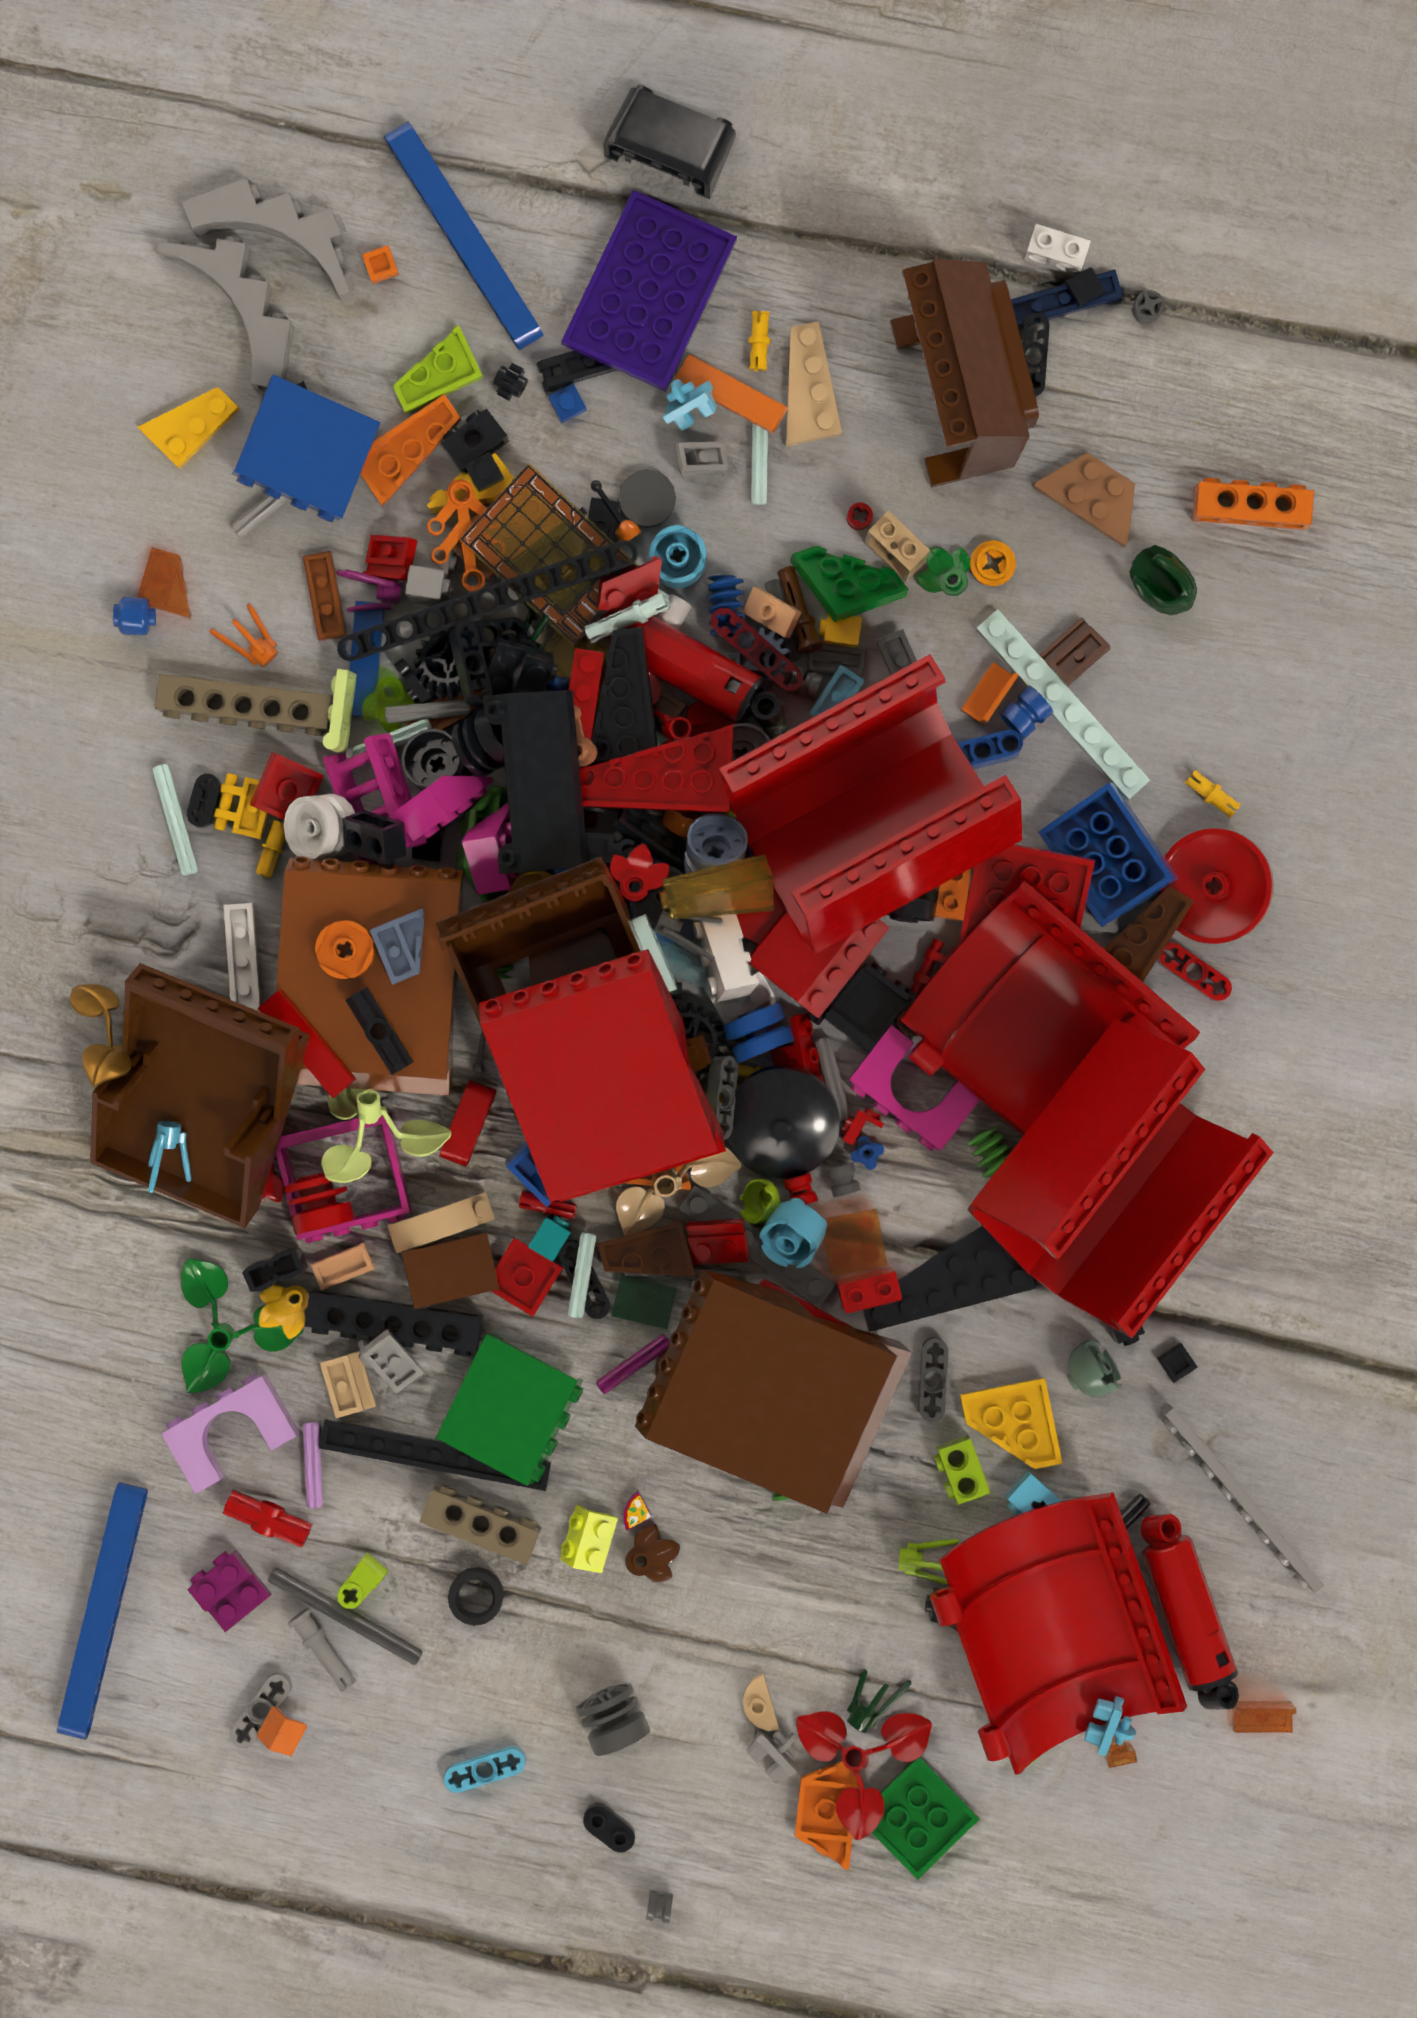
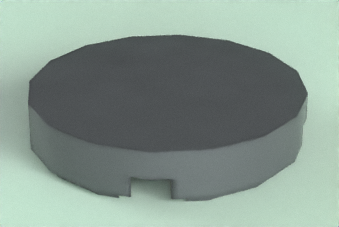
M645 469L636 471L626 478L620 489L619 502L621 511L627 520L634 521L641 527L650 528L659 526L669 519L675 507L676 495L674 486L668 477L659 471Z

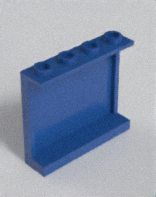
M272 375L232 475L237 476L236 481L245 486L253 488L255 484L265 488L263 493L270 497L280 499L283 496L292 500L290 505L298 509L307 511V508L318 511L317 516L332 523L334 519L339 521L344 516L381 422Z

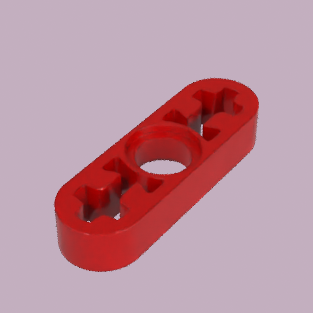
M1169 942L1157 959L1162 967L1210 1000L1221 1001L1229 997L1232 985L1227 977L1179 944ZM1174 948L1176 950L1175 957L1183 960L1184 956L1189 958L1182 964L1180 972L1176 970V967L1180 965L1174 960L1168 963L1165 961L1166 955L1163 953L1164 950L1169 951ZM1192 963L1198 964L1202 969L1201 977L1197 980H1191L1186 974L1187 967ZM1208 972L1212 974L1208 978L1213 983L1223 982L1222 989L1225 990L1223 994L1217 993L1214 995L1212 993L1214 988L1208 983H1205L1203 988L1200 986V983L1207 978Z

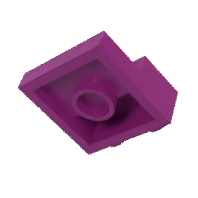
M236 1549L231 1554H228L226 1551L212 1561L215 1567L207 1573L204 1569L199 1571L189 1580L192 1585L187 1589L201 1608L212 1615L224 1632H227L272 1594Z

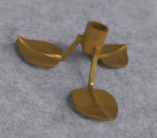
M83 984L72 988L70 1004L78 1014L86 1017H99L103 1014L106 1019L108 1046L93 1044L88 1046L83 1052V1068L93 1087H96L105 1081L124 1076L130 1071L132 1062L130 1057L122 1051V1045L113 1046L111 1014L109 1012L118 1009L119 998L111 989L98 984Z

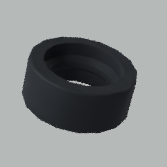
M479 1567L469 1568L458 1574L452 1582L448 1593L449 1608L454 1617L462 1623L472 1626L483 1625L494 1619L501 1609L504 1598L503 1585L498 1577L491 1571ZM478 1579L484 1581L492 1590V1604L482 1613L468 1612L460 1603V1589L470 1580Z

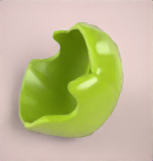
M761 1178L753 1179L747 1183L743 1194L740 1196V1200L744 1203V1210L740 1212V1215L750 1224L767 1222L768 1218L780 1204V1196L775 1184L768 1179Z

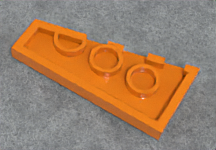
M445 394L372 443L360 475L382 507L444 440L443 436L455 428L461 421V417Z

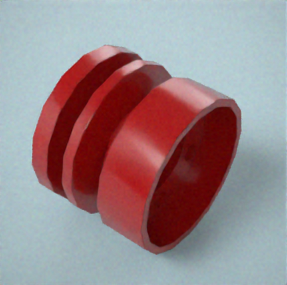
M324 1172L298 1178L293 1183L283 1186L285 1194L294 1191L299 1192L300 1197L288 1200V1205H302L303 1208L302 1211L291 1216L295 1235L355 1220L351 1201L337 1202L336 1198L337 1195L348 1190L347 1186L334 1189L333 1182L325 1178Z

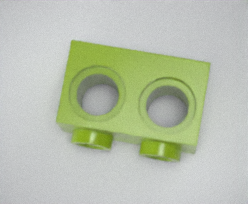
M969 1435L936 1446L938 1454L934 1456L939 1472L945 1471L948 1482H945L944 1486L949 1499L955 1498L957 1504L960 1505L991 1493ZM954 1450L963 1452V1459L958 1464L948 1462V1456ZM962 1478H971L973 1486L970 1490L961 1491L958 1489V1483Z

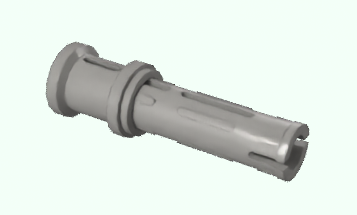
M307 1608L292 1618L288 1625L290 1628L294 1627L303 1639V1646L307 1647V1649H312L342 1692L347 1689V1686L350 1687L354 1684L356 1679L353 1678L325 1639L326 1631L318 1627L310 1616V1609Z

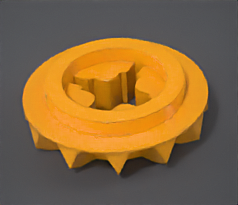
M992 540L980 544L971 556L970 567L972 575L981 584L995 587L1005 584L1012 577L1016 568V559L1013 551L1009 546L1000 541ZM986 554L993 560H999L1003 557L997 565L998 573L992 568L983 571V568L988 563Z

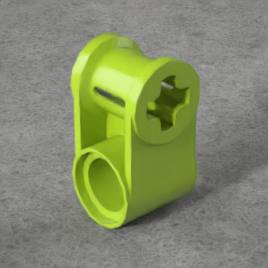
M367 1552L352 1570V1574L340 1587L337 1595L338 1602L346 1609L358 1607L372 1590L374 1591L390 1570ZM355 1588L358 1591L355 1595L358 1599L353 1598L349 1600L347 1598V1590L350 1591Z

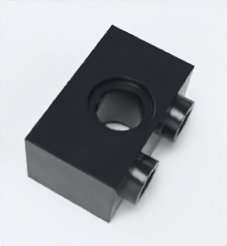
M487 408L482 412L480 410L473 412L467 417L465 425L459 429L455 427L443 436L444 441L441 442V445L461 473H468L465 465L489 452L491 455L509 442L507 434ZM471 434L481 436L479 444L475 446L466 444V439Z

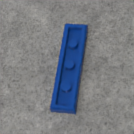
M355 601V606L376 602ZM385 609L354 612L353 633L384 623ZM377 630L373 634V642L381 647L383 632ZM352 640L351 656H355L359 651V646L357 642ZM381 652L360 660L350 661L349 671L357 674L352 716L375 718Z

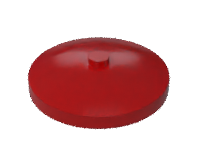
M1202 829L1181 838L1166 853L1165 859L1179 878L1169 886L1194 900L1176 929L1179 933L1201 943H1227L1247 935L1263 920L1273 897V874L1266 856L1249 838L1227 829ZM1168 887L1157 893V897L1161 895Z

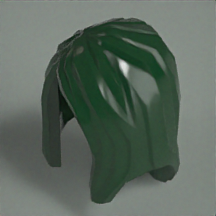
M1154 545L1145 548L1136 556L1129 571L1130 578L1137 591V595L1147 605L1160 613L1171 616L1192 608L1197 595L1196 582L1190 570L1174 553Z

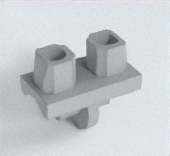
M759 1729L755 1733L756 1739L748 1747L747 1753L757 1763L767 1754L775 1760L765 1769V1772L774 1783L779 1782L787 1775L792 1778L797 1773V1765L789 1758L785 1751L792 1757L799 1752L792 1745L797 1739L795 1734L790 1733L785 1737L778 1730L773 1735L779 1742L777 1744L765 1730Z

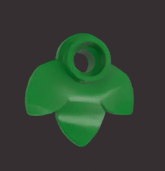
M939 547L929 548L930 552L926 559L928 569L915 576L917 583L930 593L943 591L949 596L962 594L968 586L966 573L970 567V558L967 552L962 547L956 549L952 554ZM952 577L958 578L956 584L952 585L948 582Z

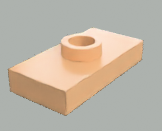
M755 586L742 613L785 638L791 637L801 615V611L760 587Z

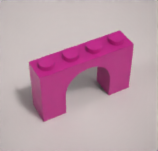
M890 1025L878 1040L876 1046L867 1054L848 1080L853 1083L850 1089L862 1098L866 1094L875 1101L872 1106L886 1116L889 1112L898 1118L895 1124L908 1134L913 1130L921 1137L918 1142L932 1151L936 1148L941 1151L980 1099L956 1080L940 1102L933 1108L922 1112H913L902 1107L893 1096L891 1077L895 1067L914 1042Z

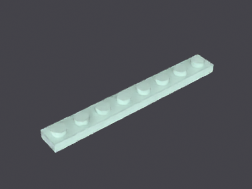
M999 609L976 628V631L1007 666L1019 675L1018 678L1026 687L1032 686L1046 699L1054 711L1052 716L1104 775L1118 787L1127 800L1150 781Z

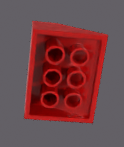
M785 909L751 952V962L747 963L816 1018H819L886 934L889 927L878 919L815 954L803 939Z

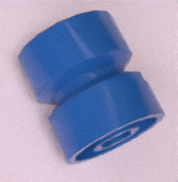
M1030 685L1017 696V703L1010 702L999 712L1005 724L1010 729L1019 732L1023 740L1036 729V722L1042 724L1054 713L1046 699Z

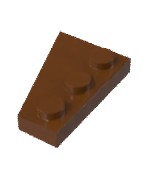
M681 1221L597 1243L605 1272L696 1277Z

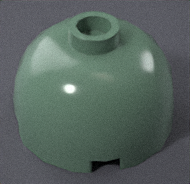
M1093 1337L1078 1345L1070 1354L1068 1362L1070 1374L1067 1375V1378L1075 1390L1079 1389L1091 1397H1103L1122 1387V1384L1117 1383L1121 1379V1375L1109 1352L1105 1350L1102 1354L1097 1347L1101 1343Z

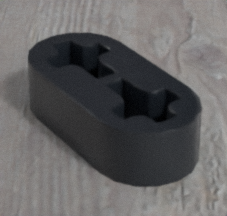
M200 775L194 783L187 809V818L192 825L198 828L210 826L215 819V808L218 807L221 796V781L214 775ZM211 779V784L215 786V790L209 791L207 799H204L205 790L201 788L202 783H208V780ZM204 802V812L208 814L207 819L202 818L201 822L198 823V818L194 816V812L200 811Z

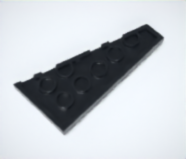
M644 627L613 630L604 684H602L600 694L601 700L591 740L597 748V756L588 766H594L658 746ZM583 807V810L603 807Z
M981 1225L898 1280L902 1295L900 1301L864 1309L863 1314L867 1330L872 1332L1036 1288L1033 1277Z

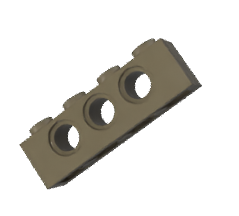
M441 1484L440 1487L434 1486L419 1521L420 1523L525 1565L528 1564L541 1528L536 1526L537 1522L524 1516H521V1519L510 1516L511 1512L503 1507L494 1506V1509L483 1505L484 1501L478 1497L468 1495L465 1498L457 1495V1490L444 1484ZM451 1505L459 1506L463 1512L462 1517L458 1519L450 1517L447 1508ZM485 1516L489 1520V1527L486 1529L477 1528L474 1524V1518ZM506 1526L514 1528L516 1537L512 1540L504 1539L501 1535V1529Z

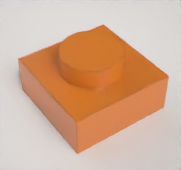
M389 245L362 254L372 284L399 275Z

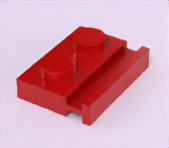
M370 535L365 560L368 566L367 571H363V573L381 579L407 581L408 569L410 565H413L418 540L410 537Z
M744 1219L688 1222L686 1230H688L689 1235L688 1243L692 1264L748 1262L750 1252L747 1234L744 1230Z

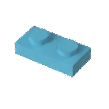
M840 664L809 713L817 716L854 696L865 680Z

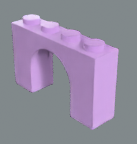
M257 1373L250 1375L241 1381L243 1387L236 1391L229 1387L216 1395L218 1401L208 1405L205 1401L191 1409L193 1415L183 1420L182 1416H179L166 1424L168 1430L161 1433L195 1494L225 1477L209 1447L207 1438L209 1426L218 1414L236 1411L250 1417L258 1427L271 1451L300 1434L266 1373L260 1377Z

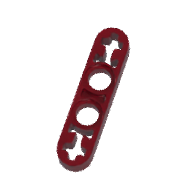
M720 608L713 613L711 617L713 629L785 691H794L800 687L803 681L800 669L736 613L728 608ZM719 614L722 616L729 614L731 616L729 622L734 627H736L738 622L743 625V627L735 632L733 639L727 636L732 631L726 626H723L721 629L717 627L719 623L717 616ZM742 632H749L754 636L755 640L752 647L744 649L739 646L737 640ZM764 651H771L776 655L777 659L774 666L766 668L761 665L759 658ZM781 660L787 663L786 666L782 667L786 672L791 673L795 671L797 673L795 679L798 681L797 684L793 685L790 683L786 686L783 684L785 679L783 675L778 672L777 677H774L771 672L779 667Z

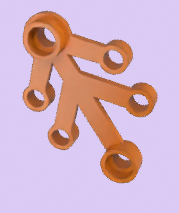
M459 479L450 483L446 490L448 502L438 515L427 523L428 533L432 536H438L445 529L444 523L457 509L458 523L442 544L431 552V560L437 565H442L448 560L450 551L459 539L473 526L474 523L470 520L469 509L480 517L488 509L475 498V490L466 480ZM460 489L465 492L463 500L456 498V490ZM499 515L497 519L502 522L501 515ZM438 522L441 526L440 531H432L431 523ZM497 522L496 525H489L488 529H496L500 526V523ZM485 531L481 534L487 540L492 538ZM493 538L491 544L500 545L501 553L504 555L506 551L505 544ZM461 540L465 573L461 577V585L467 592H473L483 588L485 577L477 569L474 550ZM438 550L442 551L445 555L442 561H438L434 556ZM469 576H474L477 579L476 586L468 585L467 578Z

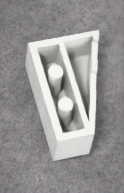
M733 905L699 912L702 915L723 919L721 924L698 920L693 922L695 938L701 940L704 950L715 956V960L710 961L700 955L703 967L708 968L710 978H707V986L710 995H715L716 1002L750 995L759 984L757 975H750L747 962H751L749 952H744L741 940L743 939V933Z

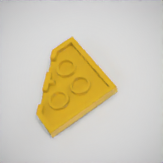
M1044 1377L959 1394L967 1425L1033 1469L1063 1464L1046 1379Z

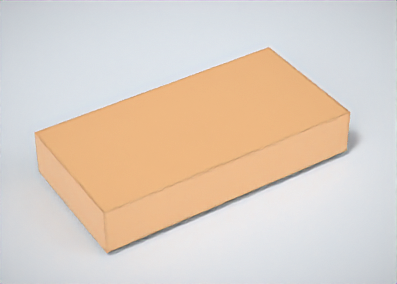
M365 1242L310 1264L321 1291L376 1269Z

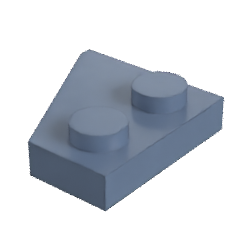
M423 908L370 930L392 985L421 973L425 918Z

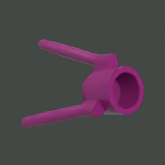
M349 569L336 571L338 576L377 586L376 599H382L380 603L348 607L347 612L376 609L391 610L392 604L399 605L402 582L385 580Z

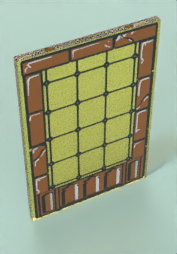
M530 463L527 464L516 478L512 479L505 490L459 539L467 549L502 581L614 543ZM621 548L618 549L617 556L619 560L628 562L631 558ZM594 555L590 559V567L594 571L599 572L604 568L605 560L601 555ZM568 564L563 568V577L567 581H573L577 577L578 572L574 565ZM623 569L618 570V571H615V572H612V573H613V574H618V573H620ZM542 573L536 577L535 584L539 590L544 591L549 587L550 579L546 574ZM612 573L525 603L542 618L544 615H548L549 620L547 623L574 647L585 636V626L597 622L607 612L597 608L600 578ZM517 583L511 584L509 588L521 597L523 593L521 586Z

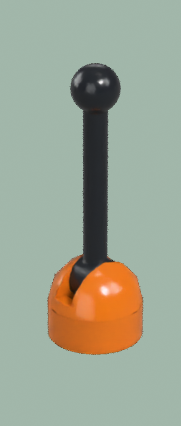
M598 480L592 481L591 489L599 494L619 523L616 532L619 540L630 541L642 531L634 521L622 519L602 490L601 482Z

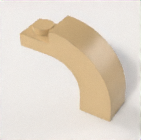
M484 1192L393 1223L387 1227L395 1251L398 1253L494 1220L495 1217L487 1194Z

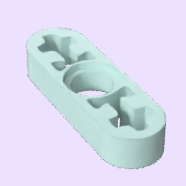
M644 914L632 919L643 950L649 949L669 992L676 990L677 985L648 916Z

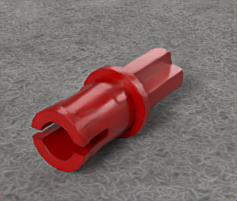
M522 1190L518 1206L519 1208L543 1213V1216L551 1214L569 1219H574L577 1212V1204L569 1201H553L546 1207L532 1192Z

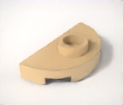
M764 1673L755 1676L745 1689L743 1694L744 1712L748 1720L757 1728L766 1731L779 1730L777 1718Z

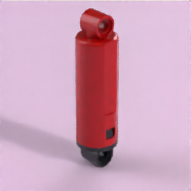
M608 611L604 618L618 611ZM655 616L648 618V621L645 623L638 622L625 628L644 627L649 673L737 723H746L751 716L755 718L759 725L764 727H771L780 721L782 709L777 696L773 693L765 692L768 680ZM771 704L774 706V710L771 714L763 715L759 712L761 706Z
M1175 1515L1147 1516L1141 1523L1140 1531L1144 1541L1151 1545L1142 1551V1556L1189 1690L1198 1691V1700L1205 1709H1232L1238 1702L1239 1692L1236 1684L1231 1680L1237 1677L1239 1673L1193 1541L1190 1536L1181 1535V1523Z

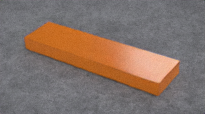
M688 354L674 378L675 380H681L684 385L691 381L695 388L709 380L713 386L711 395L716 404L774 434L788 410L787 406Z

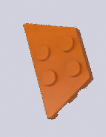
M843 1761L801 1775L794 1836L805 1844L813 1846L822 1855L833 1859L842 1868L849 1870L853 1836L843 1826L837 1816L836 1801L844 1789L848 1787L858 1788L859 1786L853 1770L846 1768Z

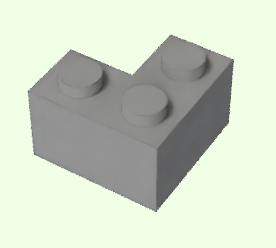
M424 542L417 543L414 565H410L405 592L411 603L433 606L452 599L453 584H451L450 576L451 573H456L458 556H454L453 549L449 553L448 560L442 565H437L432 562L430 555L432 550L440 545ZM438 550L435 552L434 556L438 561L444 560L445 555L442 551Z

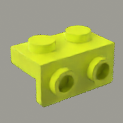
M576 1505L574 1513L569 1519V1530L566 1540L561 1546L560 1560L575 1569L602 1573L618 1517L612 1514L591 1511L583 1506Z

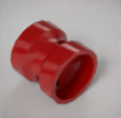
M810 1173L783 1180L785 1189L790 1193L789 1201L792 1198H799L805 1205L818 1201L817 1194L811 1187L812 1177ZM807 1190L806 1192L795 1194L796 1192Z

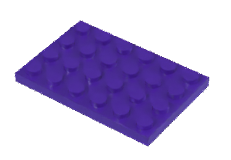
M633 190L563 336L561 344L666 392L737 242V236Z

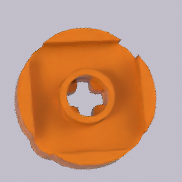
M344 920L334 922L320 932L315 943V952L319 965L328 975L338 979L356 978L366 972L371 966L375 956V942L364 926L354 921ZM348 941L351 943L350 949L353 950V953L342 958L340 956L341 951L337 947L339 944L344 945Z

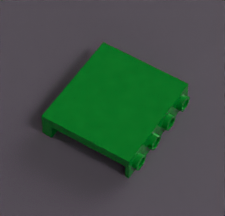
M488 1333L484 1337L436 1439L526 1486L531 1485L534 1481L538 1482L545 1471V1466L542 1464L547 1455L551 1456L558 1444V1440L555 1438L559 1429L564 1430L570 1420L571 1414L568 1411L572 1403L576 1404L583 1393L584 1388L580 1387L583 1379L574 1378L508 1344L498 1335Z

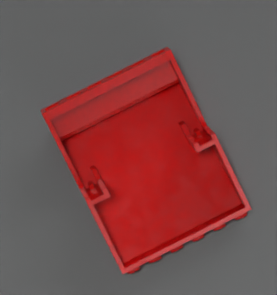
M649 949L479 1003L480 1025L550 1202L557 1200L560 1202L567 1201L726 1152L723 1130L689 1063L683 1019Z

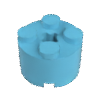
M681 525L669 526L659 531L650 545L649 561H651L653 556H660L662 559L659 582L663 586L675 589L686 588L696 583L702 577L706 567V547L702 538L696 532ZM674 552H679L680 556H684L682 557V562L677 563L676 560H671Z
M792 1198L790 1201L780 1203L760 1232L763 1252L769 1259L780 1266L787 1267L788 1264L797 1265L796 1268L805 1267L811 1262L825 1237L827 1222L799 1198Z

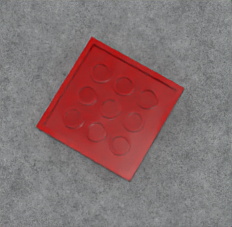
M1015 844L976 865L973 870L958 946L1024 880L1081 928L1095 860Z

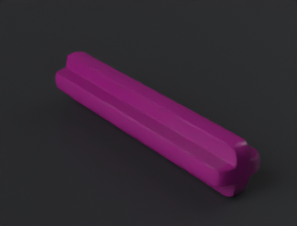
M661 1334L597 1380L596 1384L603 1394H607L667 1351L670 1345L668 1337L665 1334Z

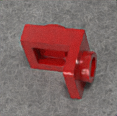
M867 1107L864 1112L858 1109L853 1119L848 1117L840 1130L844 1134L842 1140L853 1146L866 1121L882 1129L884 1123L879 1121L882 1115Z

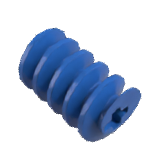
M733 575L709 576L708 579L714 582L708 585V590L715 593L708 597V601L715 604L709 608V613L713 615L717 609L728 608L740 618L745 617L744 613L737 611V608L744 606V602L736 600L737 596L744 594L743 590L736 588V585L744 583V579ZM719 614L717 616L719 621L717 627L721 629L723 626H726L732 631L727 636H734L735 632L743 627L740 623H737L736 627H734L729 622L731 618L729 614L725 616ZM714 629L710 631L711 636L721 637Z

